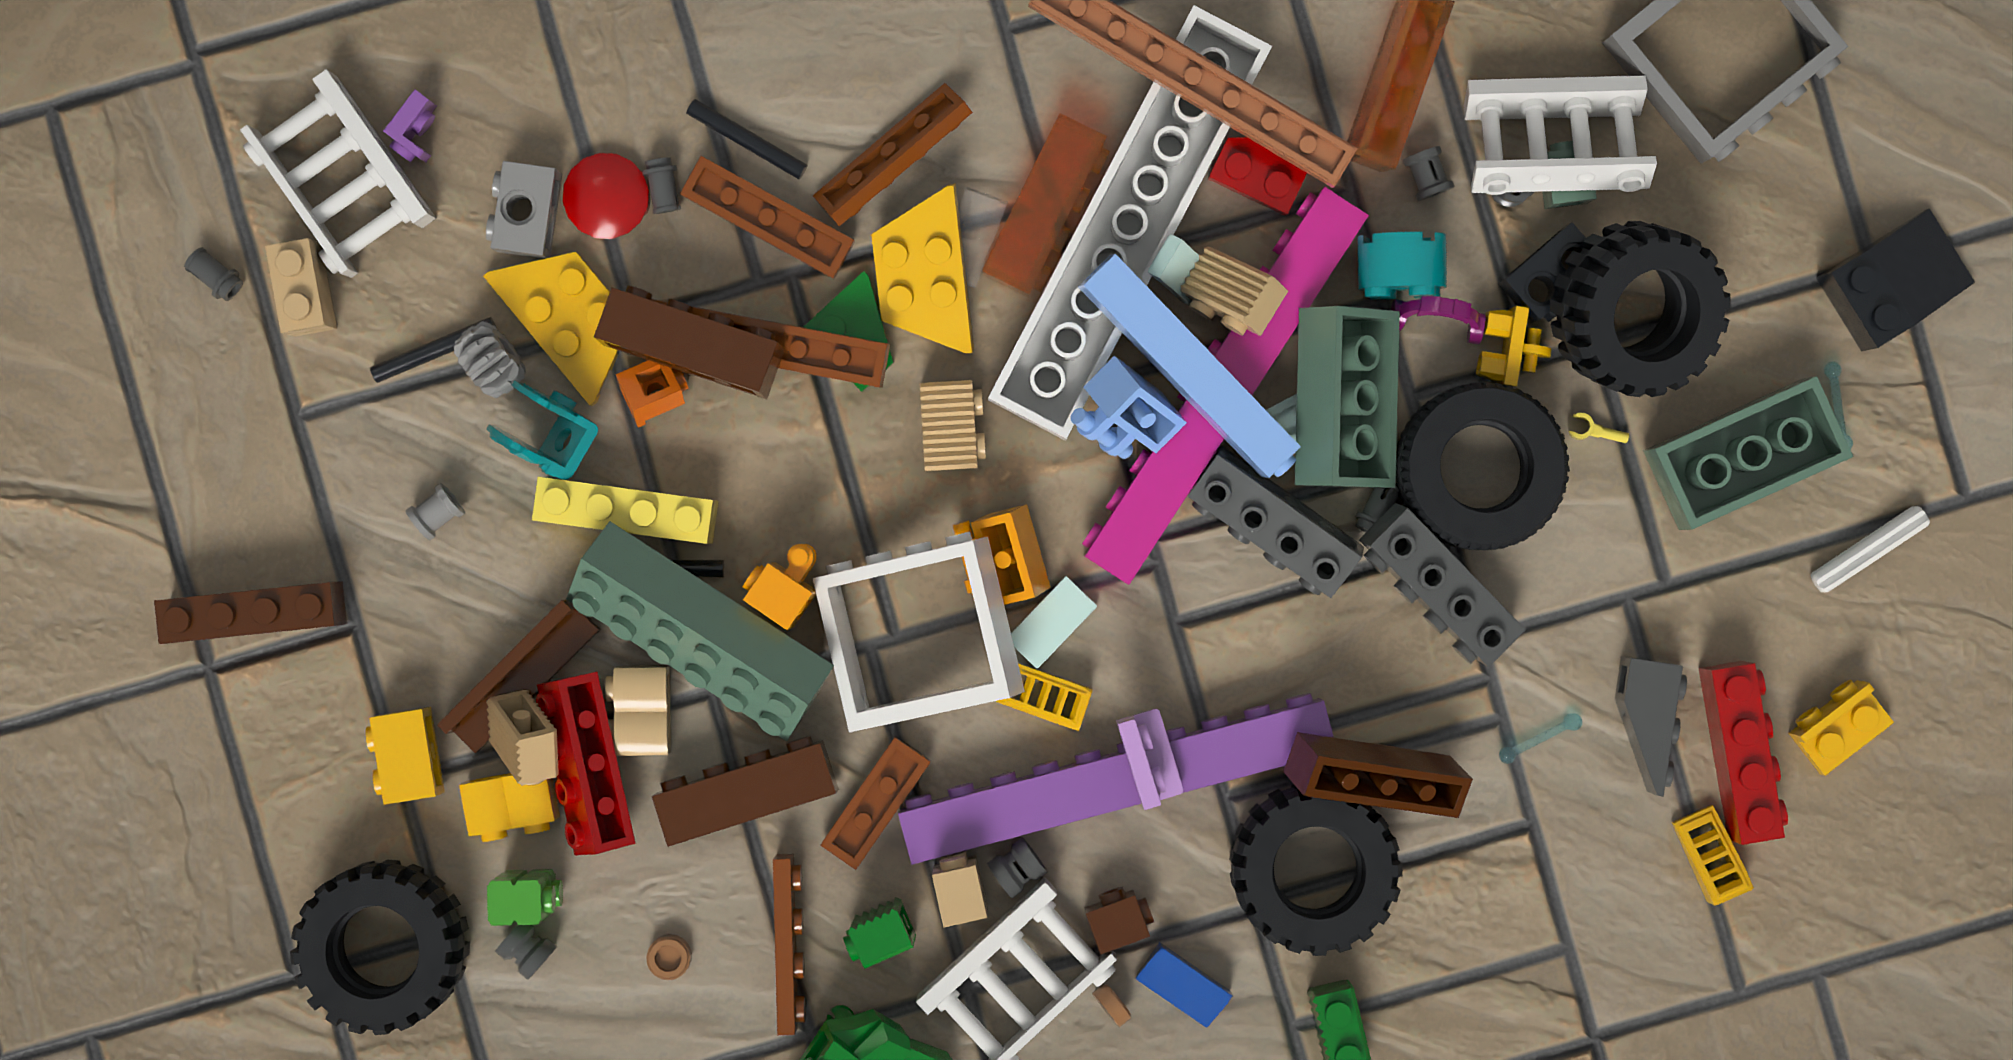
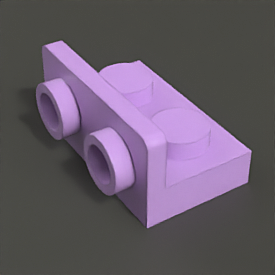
M1151 709L1116 720L1143 809L1147 810L1160 806V800L1182 794L1184 789L1160 711L1158 709Z

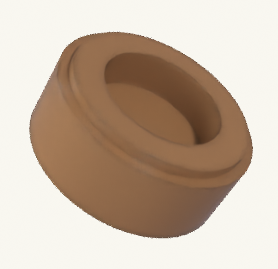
M673 934L663 935L657 938L649 947L646 956L647 965L656 977L663 980H674L682 976L690 966L692 952L690 946L683 938Z
M1102 984L1092 993L1097 1002L1119 1028L1131 1019L1132 1014L1107 984Z

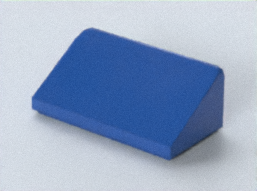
M1160 942L1135 977L1136 980L1206 1028L1233 997L1229 989Z

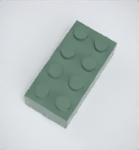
M1345 306L1299 308L1296 442L1301 447L1295 454V485L1396 487L1400 311Z
M1817 376L1800 379L1643 450L1679 530H1693L1854 457Z

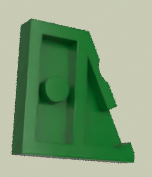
M865 271L857 276L803 326L805 328L888 343L870 278ZM890 350L886 370L894 364ZM854 383L861 392L869 387V385Z

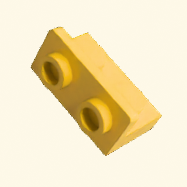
M1848 680L1840 684L1830 693L1832 700L1820 709L1815 706L1805 711L1795 721L1798 726L1788 733L1820 775L1826 776L1894 723L1873 696L1872 692L1875 689L1869 682L1859 680L1853 682Z

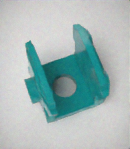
M514 380L511 385L512 387L558 414L559 417L540 449L519 440L491 424L486 429L490 432V438L504 446L510 453L527 462L540 464L539 467L545 474L562 480L571 478L598 433L597 425L574 410L577 402L554 390L551 396H548L525 383ZM571 434V439L565 449H563V444L565 440Z

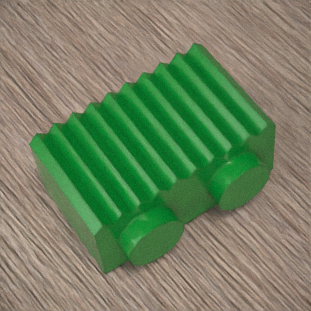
M895 897L894 902L887 900L885 906L879 904L878 909L871 907L870 912L863 911L862 916L855 914L850 929L846 930L847 936L843 937L852 961L860 959L862 966L866 969L914 948L916 933L902 900Z
M1340 980L1309 988L1307 994L1310 997L1309 1003L1314 1014L1313 1020L1316 1023L1315 1028L1318 1031L1317 1037L1320 1040L1319 1045L1322 1048L1323 1060H1371L1355 990L1349 980Z

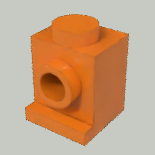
M645 361L615 374L621 393L638 428L646 425V420L685 404L682 392L689 388L682 371L651 361ZM659 389V391L650 394L652 391Z

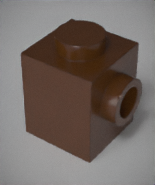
M1123 887L1111 889L1098 896L1100 902L1084 907L1101 955L1150 937L1147 925L1154 923V919L1146 898L1137 900L1134 890L1125 892Z

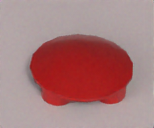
M597 153L583 158L570 170L563 185L562 202L569 220L579 231L597 240L614 239L628 234L641 223L650 208L649 188L643 173L631 160L618 154Z

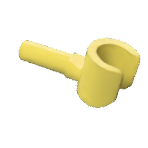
M1576 413L1572 416L1576 419L1585 420L1589 426L1588 431L1584 434L1568 431L1569 435L1576 440H1584L1589 436L1622 443L1628 442L1629 433L1595 424L1592 417L1586 413Z

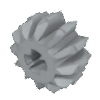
M482 321L476 326L468 328L455 341L453 347L458 363L464 368L466 375L473 380L475 386H479L484 394L498 398L514 389L511 386L514 380L520 382L525 378V365L521 362V357L516 353L513 345L509 343L505 335L498 331L496 326Z

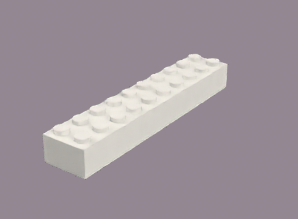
M1193 5L1176 38L1180 43L1251 85L1272 48L1268 43ZM1153 82L995 383L988 401L1066 441L1074 426L1071 422V414L1075 409L1083 408L1089 397L1084 386L1106 365L1122 334L1078 286L1112 254H1116L1146 286L1148 285L1152 277L1148 273L1149 267L1170 234L1174 235L1230 128L1229 126Z

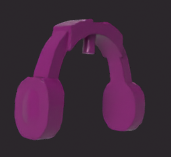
M1421 296L1420 299L1411 301L1394 299L1390 311H1400L1399 332L1405 326L1407 318L1415 314L1417 316H1443L1462 321L1466 324L1469 323L1467 343L1479 345L1485 330L1486 315L1471 308V303L1440 296Z

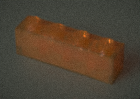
M1396 0L1347 140L1348 143L1358 148L1351 159L1352 162L1378 172H1386L1397 168L1455 1Z
M1059 113L982 270L983 276L1028 298L1033 289L1039 292L1043 290L1052 271V268L1046 266V263L1053 250L1061 253L1072 229L1066 227L1065 224L1072 211L1080 214L1091 192L1090 189L1084 187L1091 171L1098 175L1100 174L1109 156L1110 150L1103 148L1107 139L1106 135Z

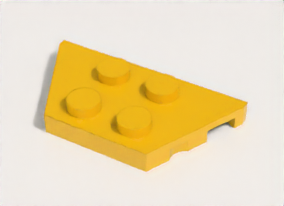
M956 183L948 184L893 221L874 231L871 237L881 321L960 352L972 353L974 345Z
M567 253L489 271L483 275L589 406L595 405L598 402L599 393L609 370H612L618 357V350L603 346L594 338L610 291L579 253Z

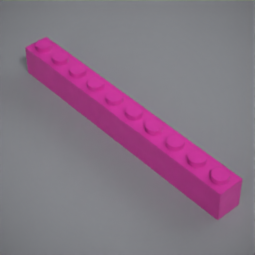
M1326 187L1317 196L1311 192L1308 194L1296 212V215L1303 219L1294 232L1286 229L1272 249L1279 256L1270 269L1263 265L1259 269L1272 275L1288 290V293L1262 335L1258 336L1246 330L1244 335L1241 336L1230 330L1222 343L1214 339L1208 348L1210 353L1251 395H1253L1298 326L1299 308L1311 306L1369 216ZM1181 393L1178 394L1177 398L1183 401V404L1178 412L1187 423L1157 453L1153 451L1149 453L1145 449L1141 451L1129 470L1136 475L1127 490L1121 486L1117 488L1105 507L1112 511L1103 527L1095 522L1082 542V545L1088 548L1084 557L1127 585H1130L1224 440Z

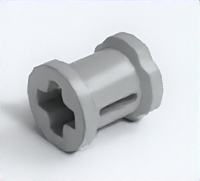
M442 483L435 487L436 492L416 508L410 506L406 509V514L411 522L428 540L436 537L435 531L454 516L460 518L465 514L457 498Z

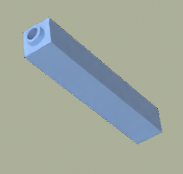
M1116 254L1109 255L1078 286L1261 477L1270 478L1273 474L1279 477L1295 463L1296 458L1293 454L1301 446Z

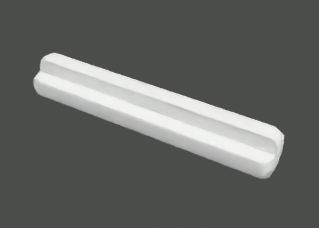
M1919 506L1908 508L1812 572L1810 575L1812 582L1820 592L1827 593L1926 528L1930 524L1928 516Z

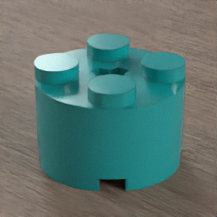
M1423 232L1372 234V243L1364 235L1357 237L1358 290L1364 291V297L1370 298V300L1397 299V291H1409V296L1420 299L1421 296H1440V289L1447 288V239L1445 233L1435 232V241H1431V237L1423 238Z

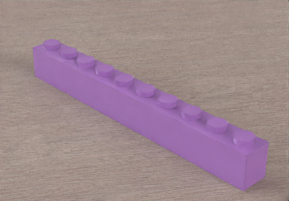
M1311 693L1286 699L1287 707L1270 711L1269 704L1246 709L1243 711L1245 718L1228 722L1226 715L1204 720L1201 722L1203 729L1186 733L1184 727L1166 730L1184 789L1183 793L1286 766L1297 732L1334 738L1324 700L1320 698L1313 700ZM1123 742L1116 744L1118 751L1101 756L1100 749L1090 750L1074 755L1076 763L1059 767L1057 760L1033 766L1034 774L1017 778L1015 771L991 777V785L974 789L973 783H966L947 789L949 796L932 800L931 794H925L905 800L907 807L900 809L898 816L911 865L1141 804Z

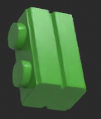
M533 869L530 872H527V870H506L495 877V879H492L487 885L488 921L491 926L512 925L515 922L518 925H538L554 913L556 907L562 906L563 883L562 880H556V873L553 872V869Z

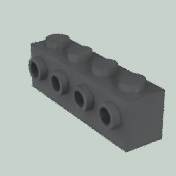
M1221 446L1188 494V497L1193 500L1192 506L1199 513L1209 519H1213L1215 516L1229 526L1227 530L1234 538L1244 544L1252 542L1265 551L1263 556L1268 562L1281 570H1284L1286 567L1300 576L1299 582L1316 595H1320L1323 592L1332 598L1363 557V545L1266 477H1261L1249 464L1223 446Z
M1395 502L1359 539L1368 549L1363 555L1367 561L1382 574L1388 570L1398 580L1393 587L1408 602L1413 604L1418 600L1427 609V612L1423 615L1424 619L1440 634L1447 630L1457 640L1452 647L1468 663L1471 664L1474 660H1477L1490 667L1526 630L1407 507Z

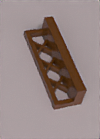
M566 599L561 600L437 726L445 734L454 732L474 753L479 752L489 742L488 739L491 737L488 733L490 728L487 724L490 721L487 718L489 713L486 709L489 706L486 701L490 697L520 690L529 691L533 698L538 693L537 684L549 682L601 629L588 616L577 611L571 602Z

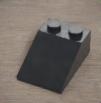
M1930 208L1816 277L1861 352L1879 348L1975 283Z

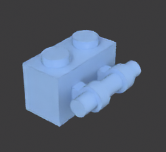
M1115 355L1084 386V389L1099 408L1095 412H1087L1083 408H1077L1071 414V422L1077 426L1078 433L1088 440H1097L1099 447L1110 456L1118 455L1122 459L1131 456L1133 452L1131 443L1135 439L1154 453H1157L1187 423L1159 389Z

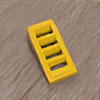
M1018 663L1020 673L1027 676L1024 684L1025 692L1021 693L1019 700L1011 697L996 702L1079 731L1093 689ZM1037 679L1044 683L1037 703L1033 705L1028 703ZM1054 685L1059 687L1060 690L1053 711L1044 708L1051 687ZM1071 691L1077 695L1068 717L1061 713L1068 692Z
M1709 805L1671 822L1708 903L1714 906L1754 889L1750 877L1713 805ZM1710 823L1712 830L1691 839L1689 831ZM1717 839L1718 847L1699 855L1696 848ZM1725 857L1727 863L1707 871L1706 864ZM1729 874L1733 875L1734 880L1718 887L1715 886L1714 881Z

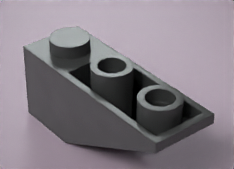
M1621 656L1615 701L1647 792L1664 797L1665 787L1671 786L1674 776V763L1669 761L1671 744H1676L1680 735L1681 723L1680 719L1676 718L1678 700L1682 701L1686 694L1687 676L1682 674V665Z

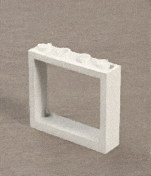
M966 532L945 537L946 547L932 549L931 541L905 547L907 556L893 559L891 551L865 557L866 566L853 569L852 560L828 565L826 566L828 575L812 578L849 732L1007 699L1025 692L988 537L972 540L971 533ZM964 556L993 681L869 707L841 585Z

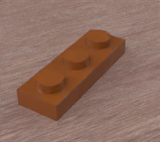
M895 736L820 846L856 870L924 773L931 760Z

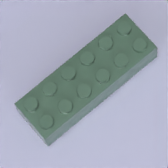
M609 521L581 558L566 598L581 614L588 617L593 616L610 627V630L620 639L632 641L646 650L654 661L674 668L683 674L685 679L693 686L705 688L719 697L727 708L735 712H742L756 721L763 731L773 736H779L785 741H788L814 702L834 667L830 662L611 521Z

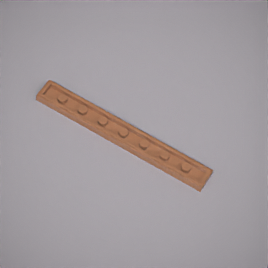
M1030 0L1028 4L1029 8L1332 188L1336 186L1358 149L1110 0Z

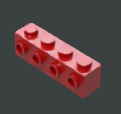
M1746 661L1698 668L1725 827L1731 841L1745 845L1785 838L1783 826L1788 824V813L1784 801L1778 799L1776 782H1780L1781 772L1777 758L1771 756L1768 739L1773 738V725L1769 714L1763 711L1761 696L1766 694V684L1762 671L1760 669L1756 670L1755 663Z
M598 672L537 684L539 694L536 697V703H538V707H541L544 715L547 716V720H550V724H553L554 728L557 729L559 774L557 776L558 780L555 783V791L559 802L564 806L567 819L565 836L569 846L574 850V855H595L636 844Z

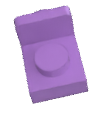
M414 89L383 130V132L394 139L389 147L409 162L415 156L427 162L431 155L411 140L416 134L418 136L423 135L432 125L435 119V115L432 112L437 105Z

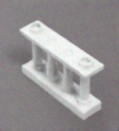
M326 69L312 79L320 90L315 94L316 100L265 136H262L258 130L249 125L244 126L240 131L248 141L243 147L249 157L257 166L260 167L263 164L266 166L322 246L323 250L318 252L327 268L333 274L339 271L340 274L352 278L358 274L349 260L354 254L401 221L405 224L412 221L413 224L424 228L434 221L436 217L336 75ZM336 113L345 126L340 130L341 136L287 172L273 151L326 114L332 116ZM352 149L355 152L361 149L370 161L365 166L367 171L313 208L299 189V186ZM378 185L382 188L386 185L395 197L390 202L392 207L338 244L324 222Z
M1646 75L1468 80L1464 101L1465 120L1482 121L1485 160L1475 162L1471 193L1500 195L1506 192L1622 190L1633 192L1640 189H1650L1657 165L1656 156H1637L1633 116L1641 115L1648 90ZM1588 117L1615 118L1619 157L1593 158ZM1544 118H1570L1574 158L1548 159ZM1499 119L1526 120L1530 159L1503 160Z
M1045 877L917 995L916 1003L927 1015L936 1007L940 1012L946 1010L989 1057L988 1060H1019L1020 1058L1016 1055L1019 1050L1092 983L1096 987L1100 986L1116 970L1112 965L1117 961L1116 953L1113 950L1098 957L1054 909L1056 904L1052 900L1057 896V890ZM1032 918L1037 923L1042 921L1086 968L1068 986L1055 975L1022 939L1024 934L1020 929ZM1000 948L1005 953L1010 951L1054 998L1036 1016L1025 1007L990 969L992 963L988 959ZM968 977L972 982L977 980L1022 1028L1003 1046L958 999L960 993L956 989Z

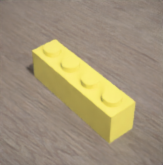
M537 477L532 520L603 530L611 521L630 534L713 544L718 501Z

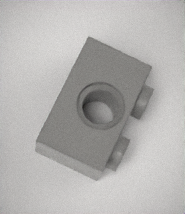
M503 161L502 170L495 172L492 183V196L497 197L495 215H489L486 225V240L491 241V249L499 253L541 259L550 258L562 180L561 172L556 168ZM529 199L532 203L531 215L523 221H516L512 214L514 205L519 200Z

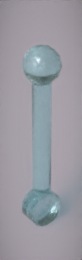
M1829 362L1824 367V373L1830 379L1834 414L1851 449L1853 441L1850 436L1846 435L1838 378L1842 368L1837 362Z
M1569 713L1564 717L1562 723L1513 748H1502L1499 752V759L1504 764H1510L1518 754L1567 729L1572 731L1578 730L1582 726V718L1578 714Z

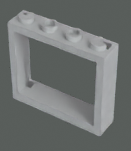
M1654 0L1602 42L1629 76L1646 75L1647 99L1700 164L1713 157L1720 162L1740 146L1735 141L1739 135L1747 129L1753 135L1773 119L1769 113L1771 109L1780 102L1787 107L1807 91L1803 83L1814 74L1821 79L1841 64L1837 56L1849 47L1811 0H1780L1821 51L1716 137L1712 138L1633 41L1682 0Z

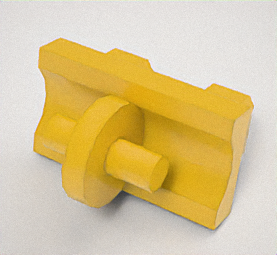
M1515 306L1508 310L1485 312L1486 320L1483 335L1501 337L1504 340L1501 354L1486 351L1479 353L1476 375L1497 381V383L1517 387L1522 355H1525L1522 371L1529 373L1536 372L1538 357H1551L1552 348L1540 346L1541 329L1529 328L1527 344L1524 343L1529 308Z

